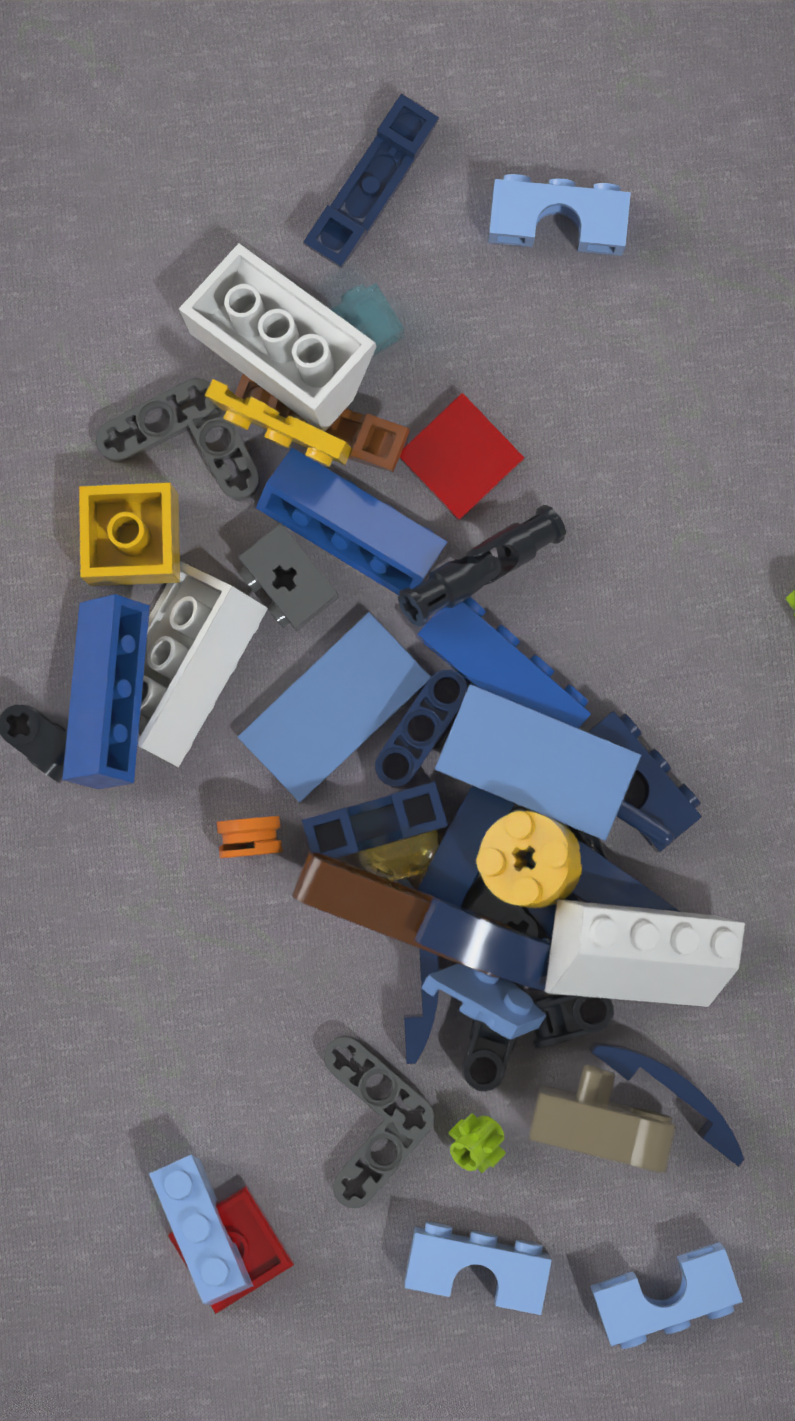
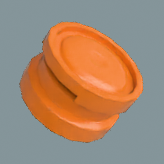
M280 816L216 822L217 833L221 834L223 839V845L219 846L220 858L283 852L282 841L277 839L276 831L281 827ZM247 844H254L255 848L247 849Z

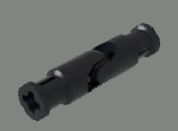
M542 505L537 508L536 514L521 524H510L470 549L463 558L449 561L429 574L428 580L413 589L405 587L400 590L398 601L403 613L413 625L422 627L427 624L429 616L444 607L453 608L479 591L484 585L498 580L534 559L536 551L549 543L558 544L563 541L566 529L561 517L552 507ZM497 548L498 558L493 556L490 552L491 549Z

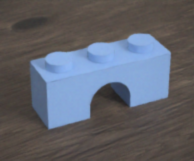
M505 175L504 180L495 179L488 243L533 247L538 222L548 215L561 214L570 218L578 229L577 252L622 256L626 246L631 192L620 191V186L610 183L594 184L593 188L575 187L576 183L568 179H550L549 184L532 183L531 178L525 175Z
M189 1155L150 1173L149 1175L202 1303L213 1305L252 1287V1281L237 1245L232 1242L221 1221L215 1204L218 1200L200 1158Z
M426 1222L425 1228H414L404 1288L450 1297L456 1274L466 1266L477 1264L489 1268L497 1278L494 1295L495 1306L541 1315L552 1261L549 1253L542 1252V1244L527 1240H516L515 1246L497 1243L498 1236L481 1231H471L470 1237L452 1234L453 1227L436 1222Z
M718 1242L676 1256L682 1272V1282L678 1291L667 1299L655 1300L646 1296L641 1291L638 1279L633 1271L590 1285L610 1345L620 1344L621 1349L635 1347L647 1341V1334L662 1329L665 1334L676 1333L690 1327L689 1320L706 1314L708 1319H716L734 1312L733 1305L742 1303L743 1300L723 1245Z

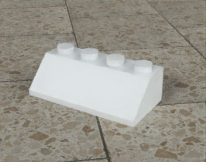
M239 243L179 308L188 331L192 336L311 425L324 432L354 400L377 347L373 340Z
M180 561V583H167L149 615L138 733V746L178 768L186 753L191 749L195 737L208 714L214 708L217 698L230 675L236 669L240 657L268 610L267 607L235 587Z
M557 899L545 992L709 1007L739 969L745 923L716 915Z

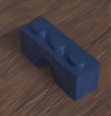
M612 711L587 732L642 755L635 773L640 776L644 783L645 796L638 809L671 829L674 833V840L702 817L696 810L701 804L698 798L684 783L679 787L674 784L666 774L671 770L668 762L655 748L648 752L637 739L642 735V732L626 713L618 717ZM639 832L655 852H661L667 847L658 844Z
M435 782L302 820L310 851L321 853L334 859L448 826Z

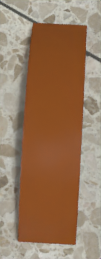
M242 374L235 392L237 397L244 400L246 397H253L277 410L279 415L284 418L292 416L311 425L245 374ZM345 409L325 432L345 441L352 448L349 460L394 472L410 429L368 413L363 415Z

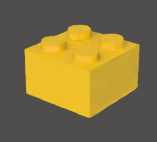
M171 483L79 486L80 577L89 586L180 583L179 493Z

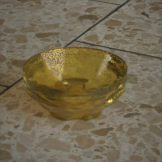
M437 829L356 852L361 867L368 872L392 881L427 871V866L440 845Z

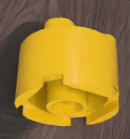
M522 811L513 812L491 826L482 840L476 862L485 884L495 896L507 903L529 908L546 907L556 904L557 899L564 900L576 887L582 870L578 840L566 825L538 813ZM527 852L534 853L532 858L537 864L533 869L526 867L528 862L524 856Z

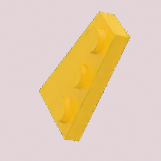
M212 379L205 396L226 412L223 417L225 421L245 430H248L252 423L267 430L264 438L288 449L291 442L307 448L306 457L327 467H330L333 460L343 465L346 464L352 448L345 441L292 416L284 418L279 415L277 410L253 397H246L245 400L237 397L227 388V385Z

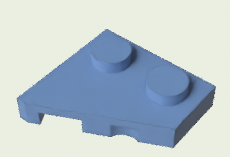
M456 964L429 974L422 986V989L433 997L436 991L440 989L462 1001L463 1003L459 1009L460 1012L474 1020L484 1022L490 1029L510 1040L538 1029L546 1016L533 1003L531 997L520 990L512 981L482 973L462 964Z

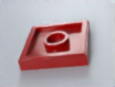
M461 393L402 449L399 459L445 508L460 521L508 476L525 457Z
M247 1185L218 1202L216 1207L227 1234L232 1242L237 1245L253 1286L210 1305L215 1314L294 1266V1261ZM172 1231L168 1234V1237L187 1266Z

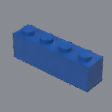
M293 447L266 482L256 509L282 523V525L397 595L405 587L413 589L427 579L447 544V541L437 536L429 528L419 525L396 511L391 505L381 502L358 488L353 482L340 477Z
M117 594L79 603L63 770L64 781L94 789L134 783L150 605Z
M471 597L453 608L444 607L437 611L417 634V638L473 686L578 729L591 715L584 708L589 701L570 684L565 689L561 688L550 678L555 671L537 655L534 654L528 659L516 648L520 640L503 625L500 624L496 629L489 625L482 618L486 611Z

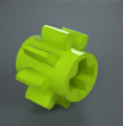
M471 1113L465 1120L461 1119L448 1133L456 1140L450 1147L451 1156L465 1170L475 1171L478 1168L481 1173H484L489 1167L494 1168L506 1155V1152L499 1146L505 1139L504 1132L501 1126L491 1117L483 1115L477 1118L474 1113Z

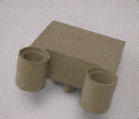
M586 1064L583 1066L577 1093L543 1084L540 1085L530 1127L529 1140L629 1164L646 1170L666 1172L676 1125L671 1124L672 1117L610 1101L615 1080L613 1072Z

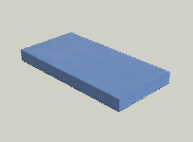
M368 612L256 718L238 738L301 803L428 682L431 676Z
M470 684L435 770L606 841L642 755Z

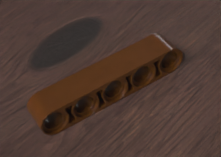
M317 852L308 853L292 894L296 900L482 973L498 977L445 956L415 941V937L429 907L436 897ZM475 913L476 915H478L479 917H481V918H483V919H486V920H489V921H492V922H495V923H497V924H500V925H503V926H506V927H508V928L513 929L512 927H510V926H508V925H505V924H503V923H500V922H498V921H495V920H493V919H490V918H488V917H485V916H482V915H480V914Z

